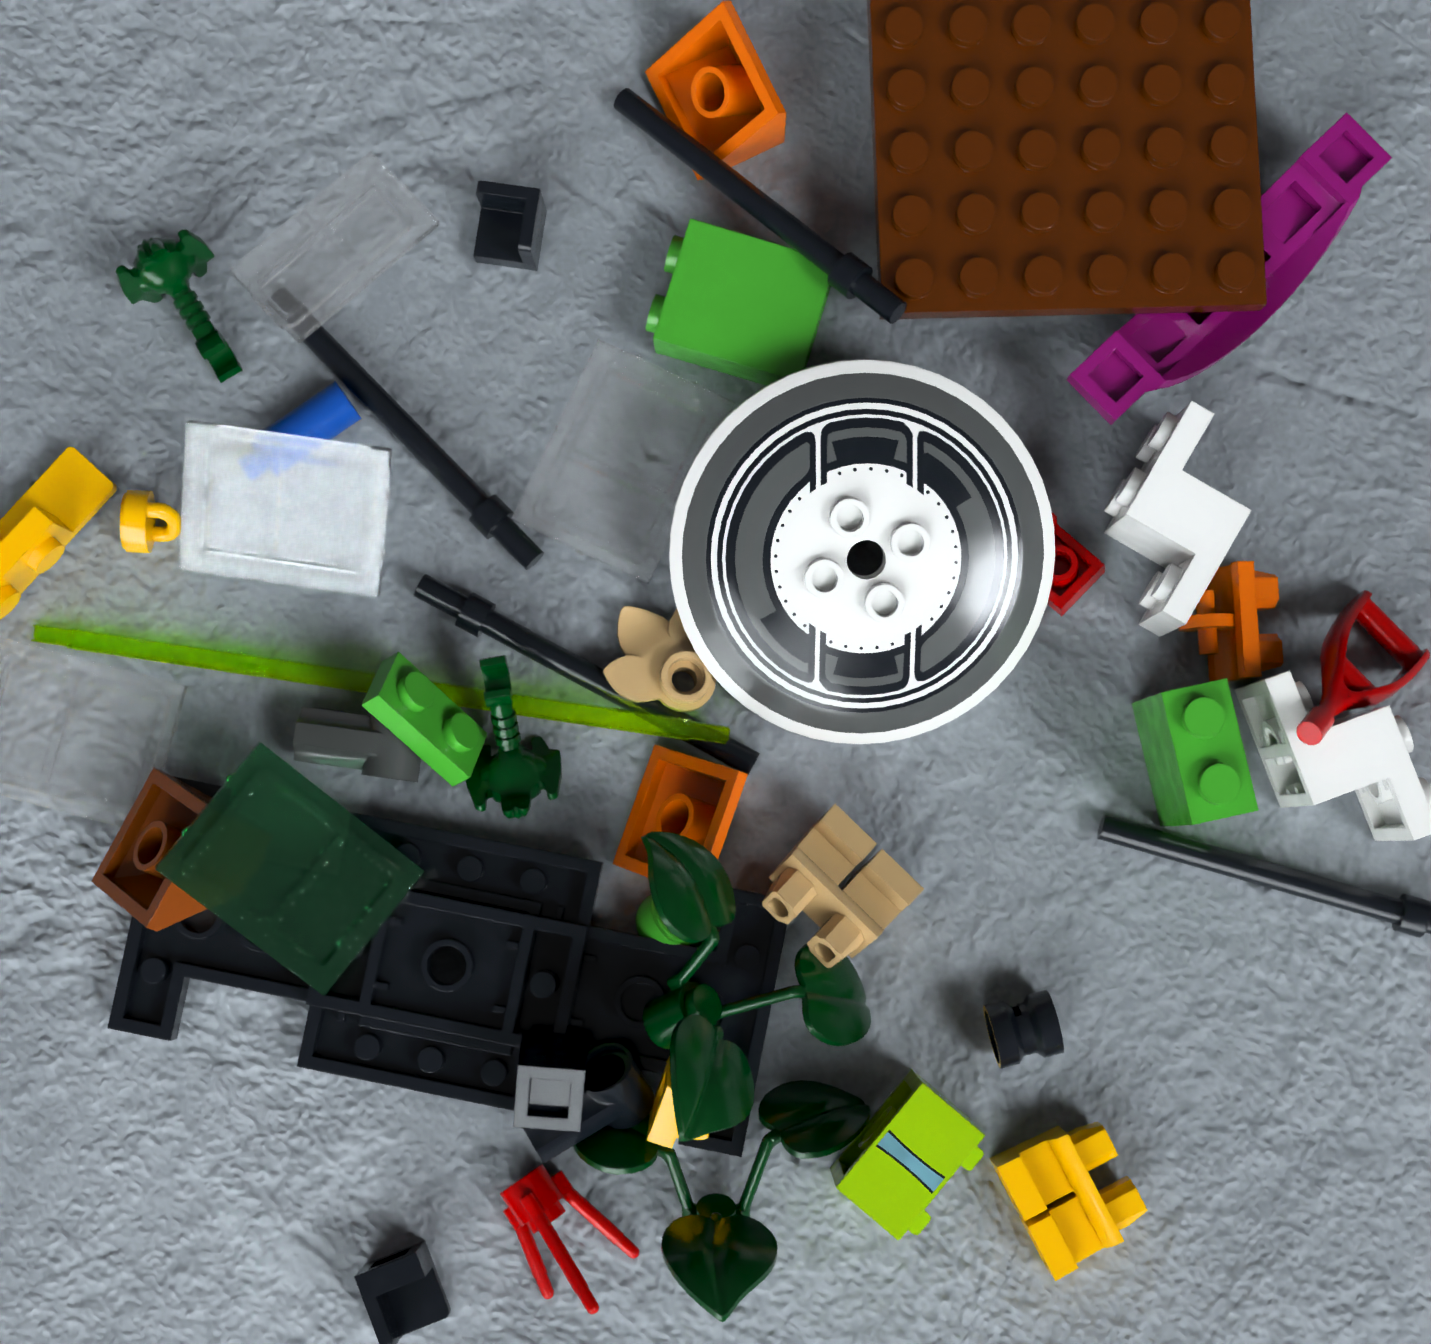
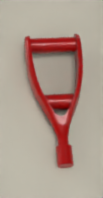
M1362 591L1344 607L1324 639L1320 653L1321 700L1319 706L1311 708L1296 729L1300 741L1307 745L1320 743L1333 726L1336 715L1352 709L1372 707L1393 696L1417 675L1430 658V652L1427 648L1421 650L1370 599L1372 596L1370 591ZM1355 620L1402 667L1390 684L1375 687L1346 658L1348 638Z

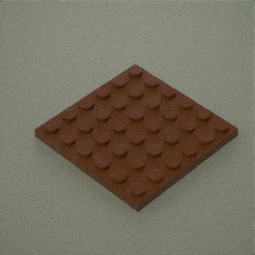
M867 0L878 281L907 303L906 310L899 319L1260 311L1267 305L1250 0ZM879 315V320H885Z

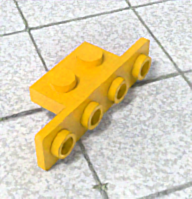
M73 447L66 448L0 519V619L4 618L15 608L23 591L36 577L49 570L61 558L65 546L117 491L116 484Z

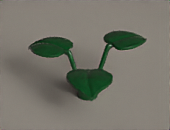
M650 832L642 836L641 839L647 851L649 886L657 913L666 928L679 939L689 943H697L703 940L700 947L680 972L667 979V984L671 991L650 1000L645 1005L643 1011V1023L650 1039L657 1046L663 1049H670L671 1090L679 1141L687 1142L700 1136L738 1125L746 1119L753 1107L754 1082L748 1060L740 1047L733 1042L723 1040V1029L721 1026L716 1025L719 1019L785 1000L799 998L802 999L803 1020L808 1031L818 1040L828 1045L846 1046L859 1041L867 1034L871 1025V1014L865 1004L866 994L864 987L849 958L846 957L833 967L826 968L809 951L807 944L797 952L794 967L799 985L788 986L721 1005L720 998L712 987L706 984L689 982L692 975L719 943L720 936L716 927L729 924L735 917L736 905L733 888L721 863L704 846L679 834Z
M790 1081L770 1090L759 1104L758 1117L761 1124L771 1131L765 1134L761 1141L738 1204H735L729 1196L719 1193L705 1195L697 1204L693 1203L675 1150L647 1141L650 1113L638 1125L628 1129H614L605 1126L575 1144L573 1148L578 1156L588 1165L602 1172L615 1175L632 1174L650 1167L657 1159V1156L666 1162L682 1206V1217L674 1220L664 1231L661 1243L663 1259L673 1277L686 1293L720 1322H724L741 1300L765 1280L777 1260L778 1247L773 1233L761 1222L750 1217L752 1201L774 1146L781 1142L789 1154L801 1159L819 1158L835 1153L847 1146L863 1131L870 1118V1107L862 1099L849 1092L816 1081Z

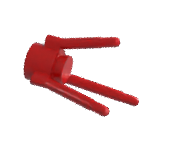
M541 1164L500 1193L508 1206L503 1213L516 1231L543 1298L551 1299L554 1295V1289L532 1235V1232L535 1234L538 1231L587 1312L595 1314L599 1310V1305L551 1224L552 1221L566 1212L559 1200L563 1198L628 1257L637 1258L640 1253L639 1249L621 1230L573 1188L562 1170L551 1177L543 1164Z

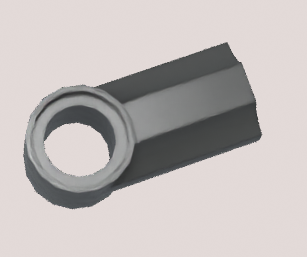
M301 707L293 736L294 761L362 770L361 775L418 782L421 758L371 713L368 716L346 713V711Z

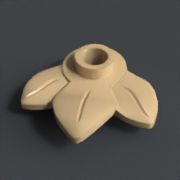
M624 606L620 610L618 618L617 638L620 649L625 656L609 663L603 670V675L610 686L627 700L636 703L659 700L664 706L677 712H691L705 705L714 692L716 679L695 652L684 630L677 608L668 621L663 616L648 610ZM677 672L688 673L694 681L693 689L687 692L679 691L672 683V675Z

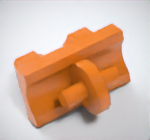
M1254 561L1231 562L1230 565L1219 567L1196 606V615H1191L1188 622L1179 627L1180 632H1198L1199 655H1208L1209 682L1227 678L1228 682L1262 677V671L1281 667L1284 663L1282 640L1278 637L1277 633L1259 634L1257 611L1274 609L1279 600L1278 577L1274 574L1255 571Z

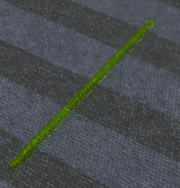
M34 624L35 639H31L34 642L67 646V648L365 693L368 692L376 675V672L79 628L67 629ZM431 681L459 707L491 711L490 707L487 708L483 692H485V688ZM513 693V709L516 711V715L682 740L694 739L726 744L729 740V726L692 721V719Z

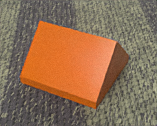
M722 1L645 71L666 117L730 167L784 143L786 111L731 1ZM693 170L697 180H704L702 176Z
M654 744L612 864L648 878L647 851L641 837L650 832H669L690 838L704 846L719 860L748 774Z

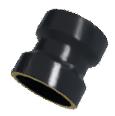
M1047 990L1027 994L1024 1001L1017 1003L1015 1007L1010 1006L1004 1001L983 1005L990 1043L999 1068L1020 1064L1024 1056L1038 1053L1043 1057L1064 1053L1059 1020Z

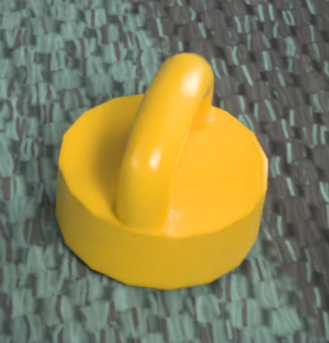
M127 490L124 493L120 509L121 545L126 552L151 553L154 542L172 541L182 533L183 520L178 511L170 505L155 502L153 491ZM156 518L164 520L167 526H155Z

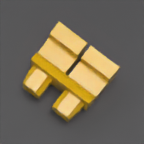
M1098 1121L1077 1127L1069 1132L1064 1131L1060 1126H1056L989 1158L1012 1204L1019 1213V1217L1046 1269L1055 1281L1078 1269V1262L1102 1248H1110L1124 1242L1119 1230L1129 1226L1148 1211L1138 1190L1128 1176L1097 1190L1088 1171L1118 1156L1107 1131Z

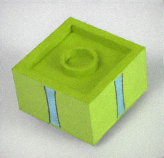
M911 1069L871 1117L863 1131L833 1163L830 1170L835 1187L899 1241L908 1230L914 1235H919L931 1220L930 1214L925 1210L926 1207L960 1166L967 1171H971L981 1160L984 1153L977 1145L985 1135L967 1115Z

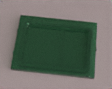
M260 741L236 770L226 777L225 783L192 823L182 830L181 836L155 866V870L323 996L371 937L377 934L379 927L425 872Z

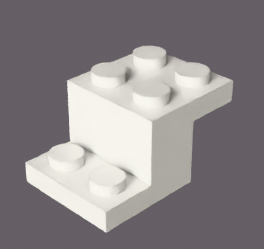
M1193 401L1176 416L1167 411L1158 425L1154 424L1135 456L1144 462L1142 468L1138 469L1135 467L1127 479L1123 478L1104 509V512L1113 516L1104 531L1105 534L1165 568L1163 573L1158 571L1153 576L1139 600V604L1147 608L1138 625L1159 637L1188 622L1251 512V509L1183 471L1185 464L1214 416L1213 412Z
M1290 671L1234 689L1280 808L1312 806L1355 790L1375 841H1414L1431 834V786L1425 778H1418L1409 753L1414 750L1411 733L1404 720L1399 715H1393L1390 705L1352 713L1335 719L1333 726L1319 744L1307 745L1300 741L1296 729L1314 705L1305 685L1301 681L1294 682Z

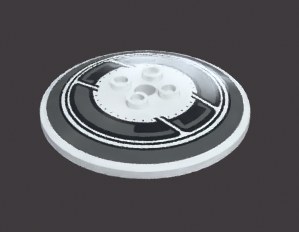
M841 360L814 365L793 372L764 386L731 411L708 436L692 461L675 504L670 529V576L676 607L684 630L695 652L713 677L742 705L763 719L785 730L812 739L847 744L885 743L925 733L956 719L994 691L1014 669L1029 647L1048 603L1055 562L1054 524L1045 486L1031 455L1019 436L1003 417L984 400L962 385L940 374L913 365L888 360ZM863 540H870L881 546L883 551L882 564L877 571L870 575H857L848 568V552L854 544Z

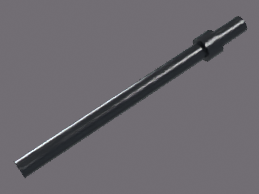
M630 88L623 89L617 95L614 101V108L825 272L828 275V284L847 299L857 297L890 324L895 323L903 315L907 303L872 277V267L854 253L849 252L845 255Z
M280 289L270 298L268 307L472 514L469 521L486 539L494 537L525 570L530 569L541 559L544 552L511 519L514 512L496 494L489 497L287 289Z
M427 574L422 577L416 587L415 597L456 618L455 626L476 637L484 633L741 772L749 775L760 754L759 752L684 712L671 710L659 700L636 703L620 696L603 675L604 669L494 611L496 604L472 592L468 597Z
M1103 815L1097 834V839L1386 921L1392 923L1394 931L1421 938L1424 933L1431 934V901L1408 894H1402L1399 898H1395L1108 815Z

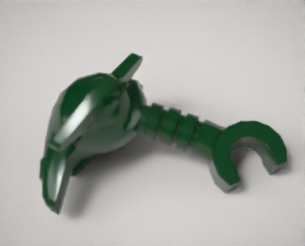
M180 230L178 232L179 242L169 237L143 239L142 243L137 246V255L133 262L135 267L128 269L121 265L116 269L119 285L131 304L141 300L157 303L163 299L161 294L171 296L174 300L173 305L177 310H180L181 318L186 320L187 328L192 330L191 332L197 340L195 344L204 360L207 359L218 380L222 383L243 371L231 347L210 321L211 317L208 312L203 310L204 305L201 301L197 300L196 292L190 289L189 279L194 272L197 277L204 276L207 273V262L215 257L209 246L200 237L188 230Z
M506 655L479 659V664L485 685V692H483L487 708L490 707L491 710L490 717L493 724L495 742L499 746V750L492 756L491 746L488 744L483 745L471 777L466 780V785L477 811H485L487 800L493 797L494 801L501 803L502 812L508 819H519L522 816H527L531 807V800L538 796L541 790H546L549 800H554L558 797L562 779L561 754L557 749H549L543 738L539 736L531 739L532 750L525 748L519 743L521 736L518 731L519 725L516 711L513 709V692Z

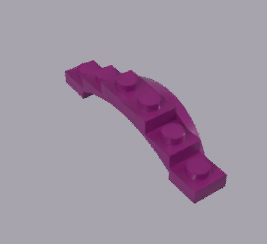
M1346 112L1261 195L1267 305L1260 311L1136 314L1101 344L1066 380L1112 425L1146 392L1182 383L1216 364L1255 333L1295 292L1340 232L1360 197L1362 187L1392 157Z

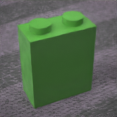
M690 218L685 236L674 235L669 246L664 272L673 275L666 297L656 294L648 314L646 331L654 333L655 353L765 386L788 374L805 369L831 285L828 284V275L793 248Z
M1227 678L1161 692L1131 703L1160 827L1195 825L1259 811Z

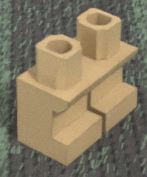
M836 804L810 827L768 878L773 883L762 900V906L778 922L788 925L803 911L820 927L807 942L809 951L826 968L833 967L847 956L855 957L876 940L897 915L909 906L924 890L883 849L857 870L845 885L840 888L838 885L871 852L877 843Z

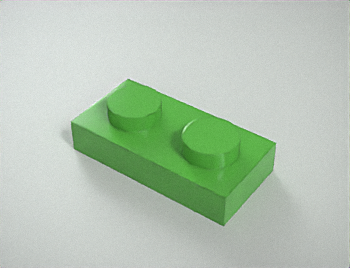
M400 652L383 660L361 705L452 787L469 779L488 733Z

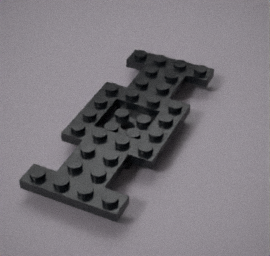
M175 777L228 806L231 792L230 787ZM351 812L338 874L264 859L259 869L251 875L241 894L158 932L146 928L132 916L108 1029L167 1041L175 1040L179 1032L190 978L305 1001V1005H310L297 1067L514 1111L517 1067L523 1031L586 1036L588 1038L587 1053L594 1047L604 1043L621 1044L630 1051L641 1070L663 1074L670 1056V1049H663L650 1039L644 1027L643 1011L645 1005L650 1000L671 991L667 984V979L678 974L699 947L665 944L656 939L638 934L591 925L604 862ZM402 887L411 888V889H416V890H421V891H426V892H431V893H436V894H441V895H446V896H451V897H456V898H461V899H466V900H471V901H476V902H481V903H486V904H491V905H496V906H501V907H506V908H511V909H516V910H521V911H526V912H528V913H523V912H518V911H513V910H508V909H503V908H498V907H493V906H488V905H483V904H478V903H473V902H468V901H463V900H458V899H453V898H448V897H443V896H438V895H433V894H428V893H423V892H418V891L403 889ZM733 888L736 905L735 917L732 922L720 928V940L716 950L709 954L689 979V982L706 984L712 987L718 994L721 1005L771 992L775 989L787 924L778 922L762 906L765 894ZM442 946H451L458 949L465 958L466 970L463 977L457 983H443L432 973V956ZM771 1005L724 1017L716 1022V1025L721 1026L723 1029V1040L735 1043L746 1056L751 1068L754 1092ZM750 1114L736 1126L709 1133L708 1138L705 1140L678 1141V1144L742 1157Z

